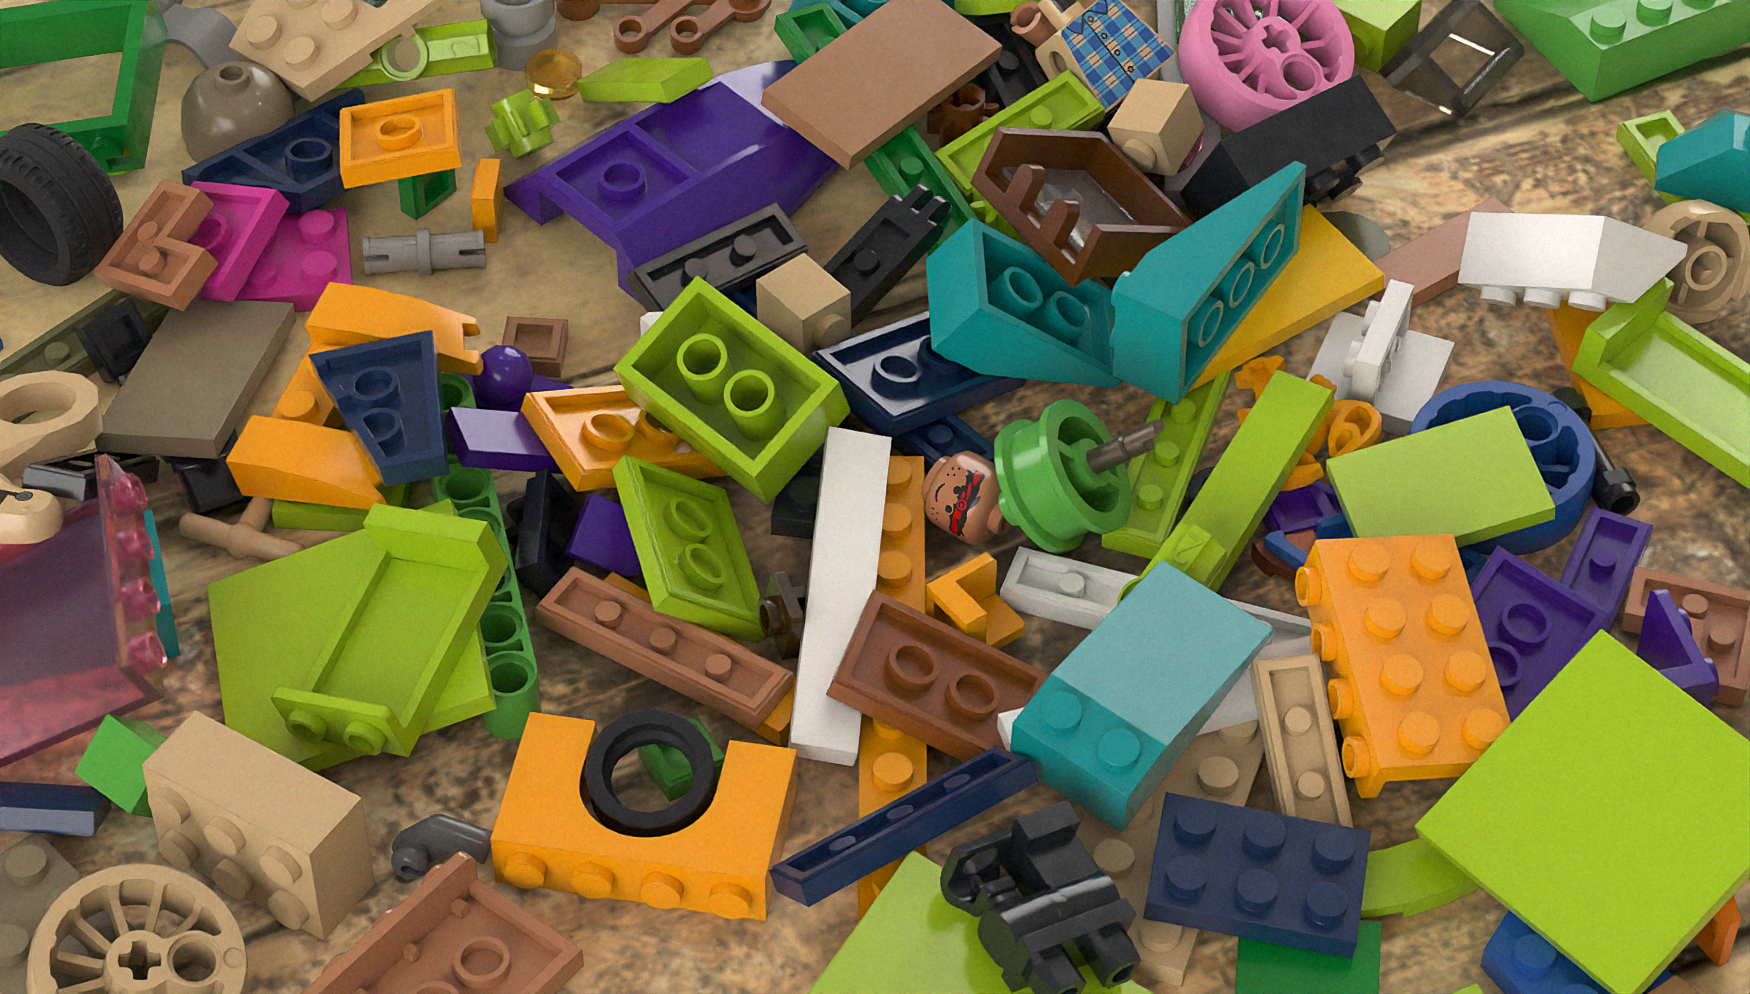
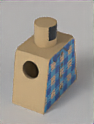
M1041 0L1037 4L1057 30L1053 36L1035 50L1036 58L1048 79L1052 80L1069 69L1105 108L1104 113L1128 95L1138 78L1147 79L1177 54L1160 35L1122 0H1096L1086 9L1082 7L1078 0Z

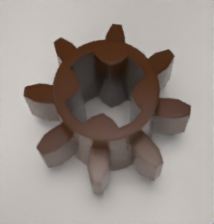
M966 83L927 112V133L940 134L939 147L943 148L999 113V104L986 103V90L981 89L975 84Z

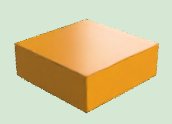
M480 158V162H477L470 196L473 231L483 229L485 242L490 243L498 242L505 204L501 159Z

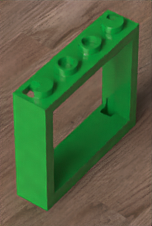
M57 0L0 9V69L123 51L113 109L110 116L47 124L46 126L56 128L80 143L95 158L106 174L145 168L168 32L156 0ZM10 130L0 131V137ZM124 148L128 149L130 156L121 157L123 156Z

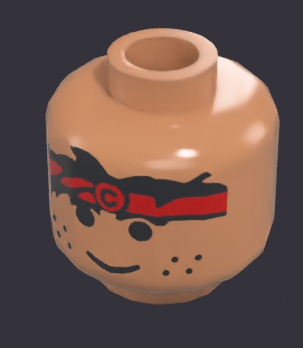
M966 450L954 454L952 457L944 456L940 458L930 469L924 480L921 496L926 501L925 510L931 523L965 543L975 546L988 542L994 535L1004 536L1013 527L1005 519L999 507L998 496L1001 489L994 463Z

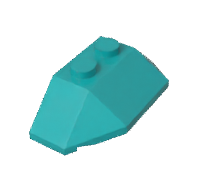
M1725 108L1660 145L1656 154L1654 190L1694 200L1701 199L1719 206L1750 213V114Z

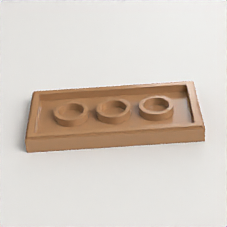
M890 0L764 89L761 105L849 171L999 60L1002 44L941 0Z

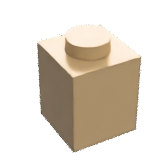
M1144 78L1136 80L1107 126L1114 146L1142 173L1148 172L1168 176L1176 175L1205 127L1189 84Z
M805 253L800 254L756 280L757 321L809 360L811 353L843 342V340L851 336V292Z

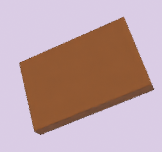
M873 589L864 605L826 695L963 762H967L994 746L1006 750L997 729L998 714L1025 707L1050 675Z

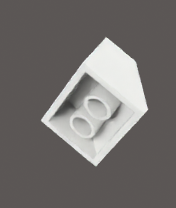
M1471 212L1457 283L1481 290L1479 299L1496 305L1516 306L1517 297H1524L1523 302L1526 304L1559 309L1562 299L1568 300V305L1590 311H1605L1607 302L1634 303L1686 257L1688 244L1607 216Z

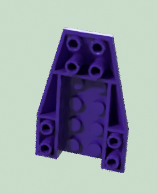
M782 60L753 65L714 77L710 82L671 103H656L591 135L503 187L504 197L541 226L566 212L614 249L617 258L618 287L640 303L626 284L630 270L774 203H777L786 216L790 218L841 165L761 105L763 90L798 66L795 60Z

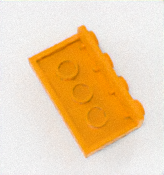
M1436 534L1315 540L1304 566L1299 567L1295 577L1296 597L1302 607H1307L1312 625L1310 636L1312 654L1319 653L1320 662H1324L1329 679L1326 693L1331 718L1334 720L1338 719L1344 740L1342 747L1343 767L1346 775L1349 778H1354L1360 798H1376L1386 781L1461 777L1506 730L1511 721L1454 535Z

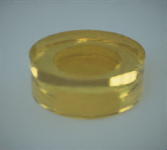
M556 48L542 50L532 55L526 62V87L538 99H544L548 96L551 101L568 99L579 92L575 82L583 78L582 63L575 54L567 50Z

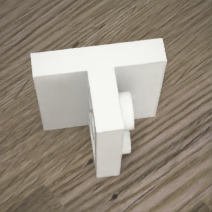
M1391 279L1381 302L1371 300L1364 317L1343 311L1335 315L1306 380L1309 381L1316 374L1324 376V379L1332 382L1331 385L1337 386L1334 400L1352 399L1368 402L1382 416L1383 432L1404 437L1407 436L1419 410L1426 402L1438 394L1453 358L1455 342L1408 330L1415 285Z

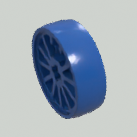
M1493 380L1475 381L1444 390L1431 398L1419 410L1407 435H1411L1501 407L1510 406L1556 507L1555 519L1467 545L1479 554L1491 555L1496 547L1500 546L1513 555L1518 556L1535 553L1557 544L1567 537L1578 525L1591 497L1596 472L1594 442L1587 426L1564 402L1542 390L1520 383Z

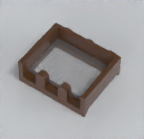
M997 127L970 181V184L1072 288L1089 277H1120L1125 271L1132 272L1147 252L1194 224L1101 132Z

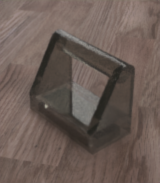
M1451 0L1378 72L1393 88L1450 115L1462 118L1524 56L1525 50L1516 37L1480 0ZM1448 36L1491 55L1485 64L1461 88L1429 56Z

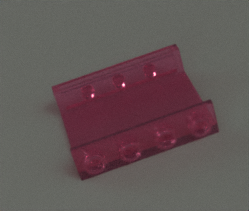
M107 454L95 458L99 496L64 511V521L58 533L39 543L0 544V768L101 725L106 714L123 716L165 697L162 668L167 664V657L158 637L156 614L160 612L161 606L158 594L151 581L149 562L154 559V548L145 529L143 511L148 508V497L140 479L132 472L126 473Z

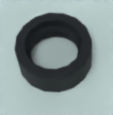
M650 708L626 713L604 727L589 748L584 771L589 796L596 816L607 829L631 837H661L687 828L696 822L710 807L718 786L710 743L696 724L675 712ZM652 744L671 746L681 751L689 761L692 771L690 790L683 799L668 809L650 813L630 810L621 804L613 792L611 783L613 769L620 758L635 748Z

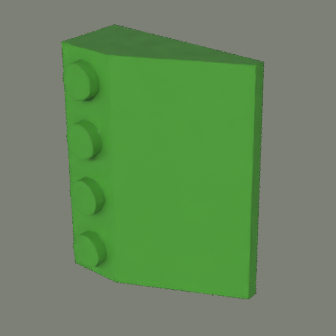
M1494 0L1493 7L1591 103L1750 42V0Z

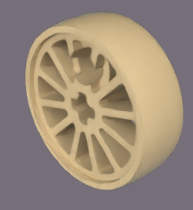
M153 864L119 865L97 871L82 878L64 891L41 919L31 942L27 967V994H245L248 978L247 951L238 923L230 909L213 890L201 881L181 871ZM145 905L149 907L144 930L129 931L121 906ZM162 910H167L185 919L166 939L154 933L159 913ZM105 911L109 916L116 940L111 944L85 920L92 915ZM71 935L99 959L63 952L58 947L66 936ZM186 958H195V964L202 966L206 970L211 969L212 974L202 981L191 982L181 978L174 969L177 962ZM129 966H143L144 976H147V979H133V973ZM50 972L91 979V981L58 989L56 980L51 976Z

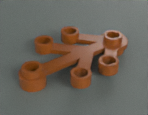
M556 0V7L564 18L571 21H584L593 17L600 9L601 4H655L641 16L625 15L615 22L613 33L617 49L626 54L638 53L647 46L649 38L672 22L670 25L671 46L678 53L693 54L703 47L706 38L729 20L733 19L737 22L748 23L761 18L770 7L772 0ZM692 5H711L697 18L690 15L678 17ZM630 31L639 33L637 36L630 38L623 36L624 33ZM683 32H692L695 34L693 37L683 38L679 36Z

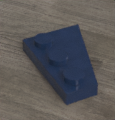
M433 330L308 355L314 374L385 487L450 474L438 347Z

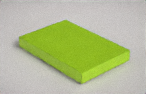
M1509 405L1326 460L1327 475L1354 538L1453 534L1457 548L1555 519L1556 507Z
M624 455L612 468V473L654 611L758 644L765 637L758 617V601L761 596L726 490Z

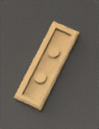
M1319 653L1252 661L1249 672L1277 813L1354 828Z

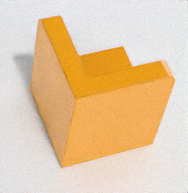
M988 552L981 554L926 585V615L985 644L1000 649L1023 636L1025 631L1024 620L996 593L997 561Z

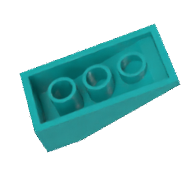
M1294 161L1147 252L1132 272L1125 271L1120 275L1114 285L1110 300L1111 305L1115 306V323L1109 338V346L1114 349V377L1175 405L1179 404L1204 372L1205 368L1298 252L1306 165Z
M1161 560L1050 674L1012 723L1010 752L1031 759L1038 779L1123 833L1271 638L1274 629Z

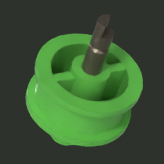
M1061 399L1048 405L1041 414L1040 420L1036 422L1019 419L1007 424L1000 430L994 440L995 469L1001 489L998 502L1003 516L1011 525L1020 526L1026 535L1038 546L1055 554H1063L1077 548L1082 543L1085 534L1090 531L1097 534H1109L1120 529L1126 523L1131 509L1130 482L1124 463L1133 457H1138L1153 450V437L1157 436L1166 426L1162 421L1156 419L1125 433L1124 436L1113 439L1104 424L1089 408L1072 399Z

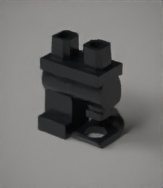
M1068 799L1015 818L1011 829L1006 828L953 847L941 871L940 887L945 900L952 906L966 911L972 916H981L977 928L979 940L993 961L1004 969L1001 977L1011 993L1030 987L1035 994H1081L1087 982L1078 968L1087 964L1101 985L1110 989L1128 982L1142 961L1131 938L1127 934L1137 913L1126 897L1120 898L1115 883L1108 874L1099 870L1076 832L1082 821ZM984 851L981 855H979V856L976 857L975 859H973V860H971V861H968L971 857H973V856L976 855L977 853ZM1000 865H1002L1008 876L1000 878Z

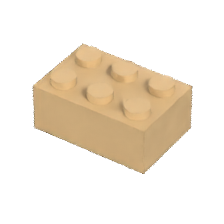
M195 710L142 764L149 797L148 803L152 811L158 839L157 845L162 855L171 864L180 869L192 868L214 880L218 887L227 895L235 899H243L245 897L269 910L273 917L285 927L293 930L301 928L324 941L375 884L362 798Z

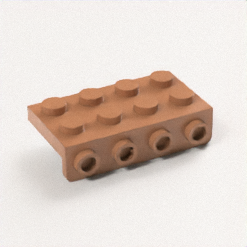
M459 851L446 863L434 866L425 875L420 886L396 908H389L384 911L363 938L346 953L343 952L334 956L324 967L321 975L300 994H555L584 967L583 951L576 944L478 879L475 858L464 851Z

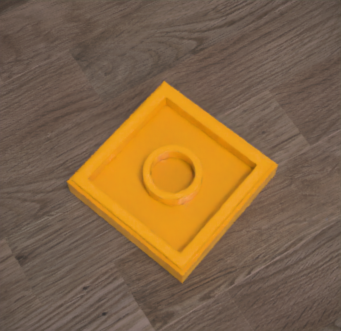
M455 88L357 105L340 110V174L345 189L462 167L460 114Z

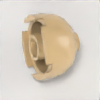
M1701 199L1675 202L1655 212L1642 226V229L1688 244L1686 257L1664 275L1675 283L1665 310L1689 325L1710 322L1721 316L1713 310L1723 307L1729 299L1737 303L1746 294L1750 286V235L1746 226L1748 224L1742 217L1725 207Z

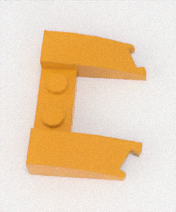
M329 282L304 325L312 344L269 417L251 416L228 455L226 463L243 496L370 510L374 503L387 505L384 496L376 489L382 481L353 434L338 430L343 418L314 374L308 355L433 330L438 347L440 372L480 376L483 371V360L479 350H465L464 336L480 335V327L476 318L418 298L372 287Z

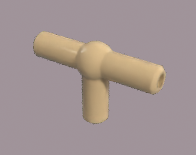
M252 497L236 524L187 512L181 517L178 526V532L181 537L227 549L231 555L237 558L253 556L271 562L306 549L302 543L262 533L272 515L274 499Z

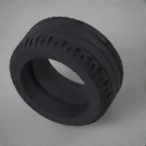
M26 123L16 126L0 137V255L19 272L43 284L62 287L79 281L100 264L124 231L123 211L118 195L99 163L72 137L56 128L40 123Z

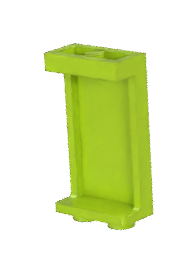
M1663 276L1634 303L1616 302L1587 326L1571 371L1750 490V365L1665 310L1675 283Z
M374 503L363 522V526L376 546L374 554L300 690L277 686L270 699L284 719L286 729L293 736L304 742L320 744L322 741L349 745L353 749L367 755L374 756L384 752L409 757L509 564V560L487 521Z

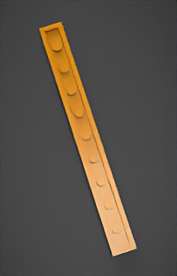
M890 456L875 590L925 614V505L921 496L924 483V456ZM864 713L861 716L859 735V819L927 783V744ZM927 843L914 849V851L928 858ZM909 852L858 880V923Z

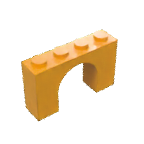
M536 712L529 713L490 838L496 882L509 883L522 889L543 888L577 893L590 899L611 898L639 902L659 909L680 908L714 913L727 919L748 918L761 921L767 920L775 887L769 870L773 869L772 866L781 862L798 792L797 749L729 740L714 799L707 811L696 822L685 829L661 837H631L607 829L598 823L586 810L590 796L584 771L589 748L597 738L596 721Z

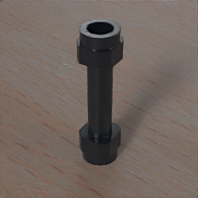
M1562 387L1550 393V395L1569 406L1582 419L1591 434L1596 457V472L1591 496L1597 506L1623 516L1633 512L1640 503V495L1636 490V483L1626 468L1616 469L1589 424L1592 410L1585 398L1572 387Z

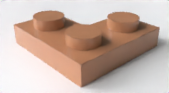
M162 179L94 270V274L107 287L184 311L192 299L201 292L204 283L219 264L205 248L186 243L196 234L200 223L214 206V203L201 189Z
M1635 566L1621 630L1641 634L1650 591L1667 589L1676 607L1683 608L1688 614L1692 626V637L1703 657H1710L1715 664L1719 678V691L1712 698V701L1742 707L1750 676V591Z

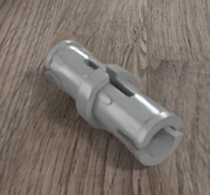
M429 228L417 229V235L363 237V256L366 259L364 261L365 274L372 275V273L419 270L420 276L432 275V269L486 268L484 230L430 234Z

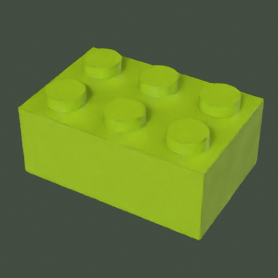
M698 275L613 368L631 400L767 505L770 504L824 443L829 426L838 427L851 412L840 383Z

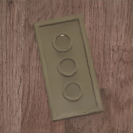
M194 298L184 311L171 307L103 415V431L94 439L96 450L109 453L218 458L296 322L293 303L249 300L228 302Z

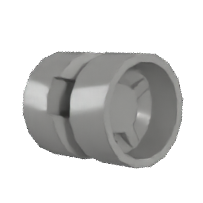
M480 0L481 14L484 16V19H490L495 35L498 67L513 71L535 69L549 62L556 54L557 32L556 20L553 15L555 8L554 0Z

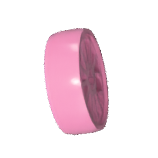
M1198 0L1183 24L1178 44L1180 71L1185 84L1190 85L1194 99L1213 119L1237 133L1350 79L1355 59L1354 44L1349 27L1341 12L1331 0ZM1252 6L1262 9L1260 20H1257ZM1224 8H1230L1234 14V17L1230 13H1228ZM1277 14L1289 20L1291 24L1282 18L1276 17ZM1298 32H1302L1310 42L1301 43ZM1291 80L1296 83L1300 91L1289 86L1287 82Z

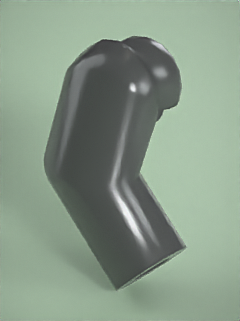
M434 814L402 830L392 843L391 865L400 876L411 879L423 876L425 868L429 863L448 852L456 854L459 851H464L475 858L476 862L484 864L491 849L490 838L493 831L444 814Z

